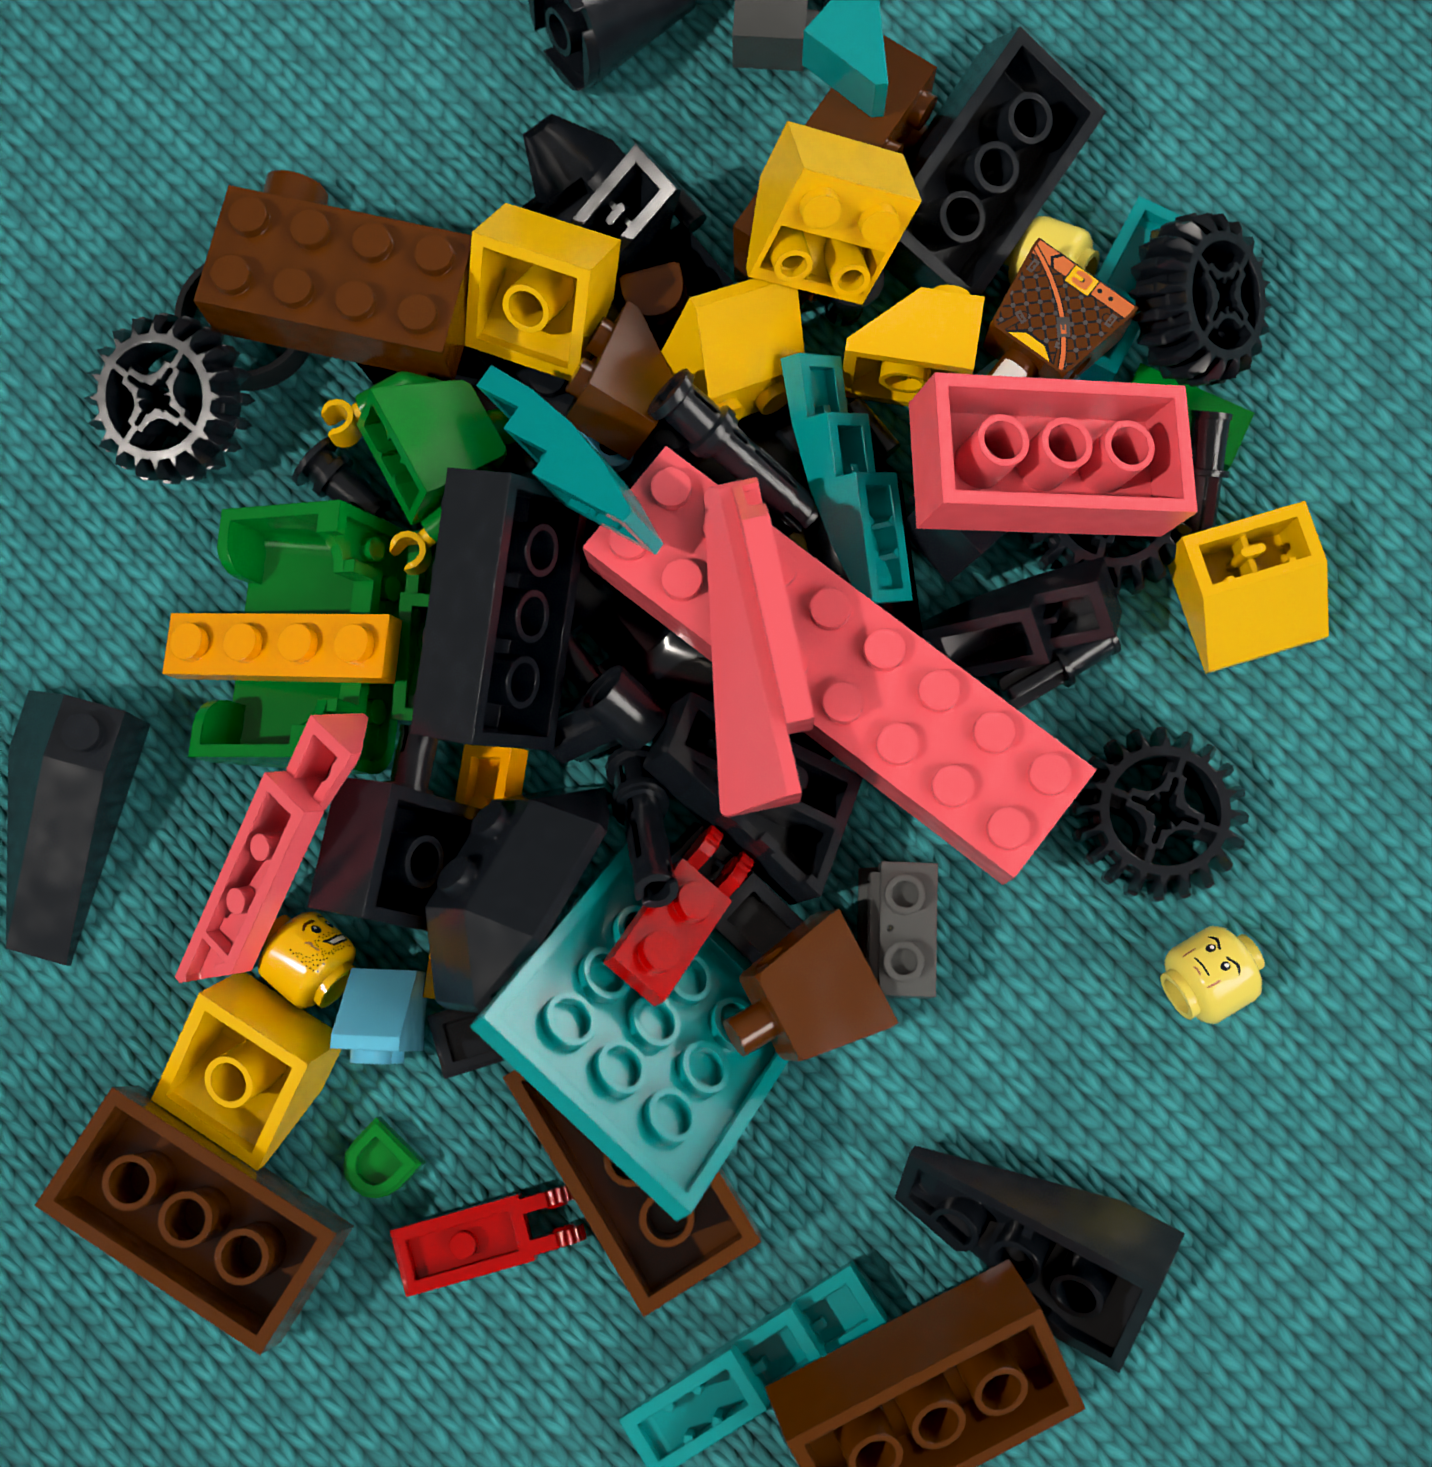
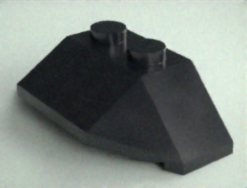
M564 787L492 799L476 815L471 825V834L456 858L451 860L439 874L437 879L438 887L425 906L435 1001L443 1008L481 1013L496 996L494 992L503 987L517 969L542 945L607 833L610 815L608 805L611 803L612 794L605 787Z

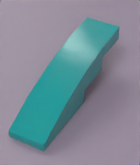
M797 353L781 358L792 427L809 488L832 547L852 586L876 604L913 600L897 473L876 472L869 415L865 413H848L841 356Z
M491 365L476 386L508 417L509 421L503 429L538 462L532 474L564 506L656 555L663 545L662 540L637 497L604 457L568 419L534 390Z
M851 1260L681 1373L622 1415L618 1421L646 1467H677L767 1411L771 1402L765 1389L766 1386L886 1324L889 1317L859 1269Z

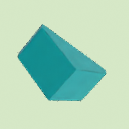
M830 0L804 29L802 65L871 118L884 117L888 90L880 0Z

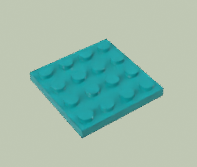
M626 844L605 864L549 931L538 950L517 969L470 1027L675 1221H678L693 1212L789 1060L781 1059L771 1041L743 1057L729 1040L723 1021L752 1005L739 979L742 972L752 964L715 928L667 999L655 1007L603 963L643 906V898L639 901L635 898L633 872Z

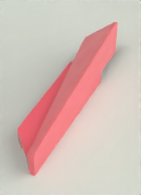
M757 477L711 486L704 493L719 805L721 814L726 817L800 802L802 792L789 734L812 730L814 723V713L771 520L766 503L762 502Z
M364 713L310 715L286 771L264 772L175 974V978L179 983L252 971L325 810L361 755L368 717Z

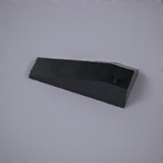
M28 691L8 749L6 949L71 966L151 724L124 710L69 695Z
M916 1145L909 1153L894 1197L955 1251L966 1252L970 1250L989 1268H993L1009 1259L1040 1306L1053 1336L1120 1373L1185 1235V1233L1122 1200Z

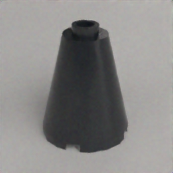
M528 0L535 31L546 28L553 46L543 50L549 64L563 83L571 90L579 91L583 88L595 86L695 8L696 0Z

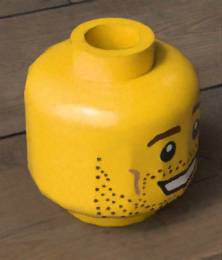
M303 912L293 918L282 915L274 921L258 961L259 974L293 1006L304 1009L317 1004L321 1008H325L344 993L351 968H356L353 965L356 948L345 935L317 912Z

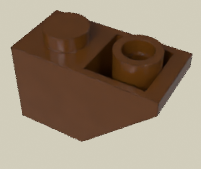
M627 301L614 322L603 317L595 328L585 347V350L594 355L592 361L585 357L581 360L566 386L565 392L572 395L574 399L565 418L580 432L630 461L657 425L659 420L655 421L648 415L647 411L654 397L673 375L640 308Z

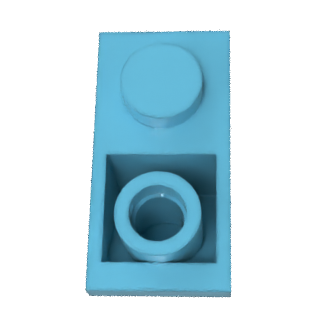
M351 968L331 1033L330 1048L351 1049L350 1063L389 1065L404 1064L405 1051H423L427 998L423 997L426 973L413 970Z

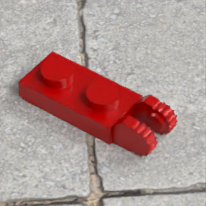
M714 825L705 829L683 858L672 865L679 888L677 897L664 907L650 908L642 906L603 962L654 1007L663 1003L672 992L731 904L732 900L729 897L743 883L747 874L754 866V860L742 851V853L740 852L737 856L732 857L725 864L721 875L714 884L698 872L716 852L723 839V833Z
M561 1185L522 1197L520 1192L390 1230L405 1296L410 1297L535 1261L538 1258V1254L566 1247L587 1239L584 1225H575L573 1223L554 1228L552 1232L534 1238L532 1236L527 1213L543 1208L553 1209L568 1204L570 1200L574 1199L566 1185Z

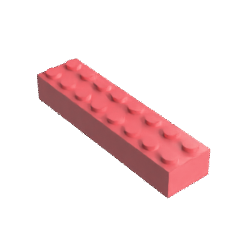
M665 446L630 489L637 497L663 542L658 553L655 555L601 525L583 546V550L591 570L712 662L704 493L708 488L717 484ZM772 526L814 713L812 730L803 732L999 883L1004 885L1014 879L1096 772V769Z

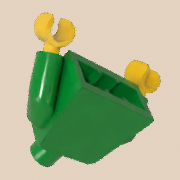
M400 371L357 394L355 398L356 403L352 405L341 399L329 400L322 408L321 417L329 426L346 419L343 425L331 429L328 433V437L337 447H351L363 436L410 525L421 522L423 529L418 533L402 531L396 534L391 539L389 548L390 553L395 557L407 546L418 545V556L404 567V571L409 575H419L430 566L432 561L430 547L438 539L441 501L445 490L447 468L499 472L507 457L505 445L515 443L516 441L503 429L509 421L508 417L499 408L486 411L470 383L464 380L442 381L441 379L409 371Z

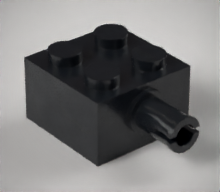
M401 724L389 781L380 782L346 778L330 804L308 908L428 932L425 906L438 887L437 879L439 874L451 860L456 858L472 832L471 825L474 818L482 810L435 796L434 791L428 789L438 742L441 739L410 734L411 725Z

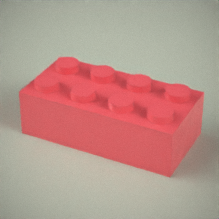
M935 372L909 402L916 529L1162 537L1198 512L1186 386Z

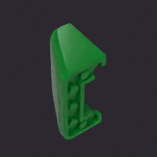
M342 500L222 509L217 553L227 573L236 579L248 583L244 613L390 614L396 618L399 616L400 592H405L407 573L404 571V567L407 565L408 546L395 557L390 553L389 548L391 539L396 534L404 531L402 528ZM235 680L233 701L210 700L204 703L195 714L188 757L211 763L287 769L310 715L364 713L368 717L362 752L350 774H380L387 769L395 749L398 720H392L394 684Z

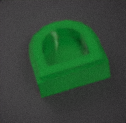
M380 1116L376 1117L351 1143L345 1153L343 1169L345 1179L354 1191L365 1197L380 1198L391 1195L403 1187L426 1161Z

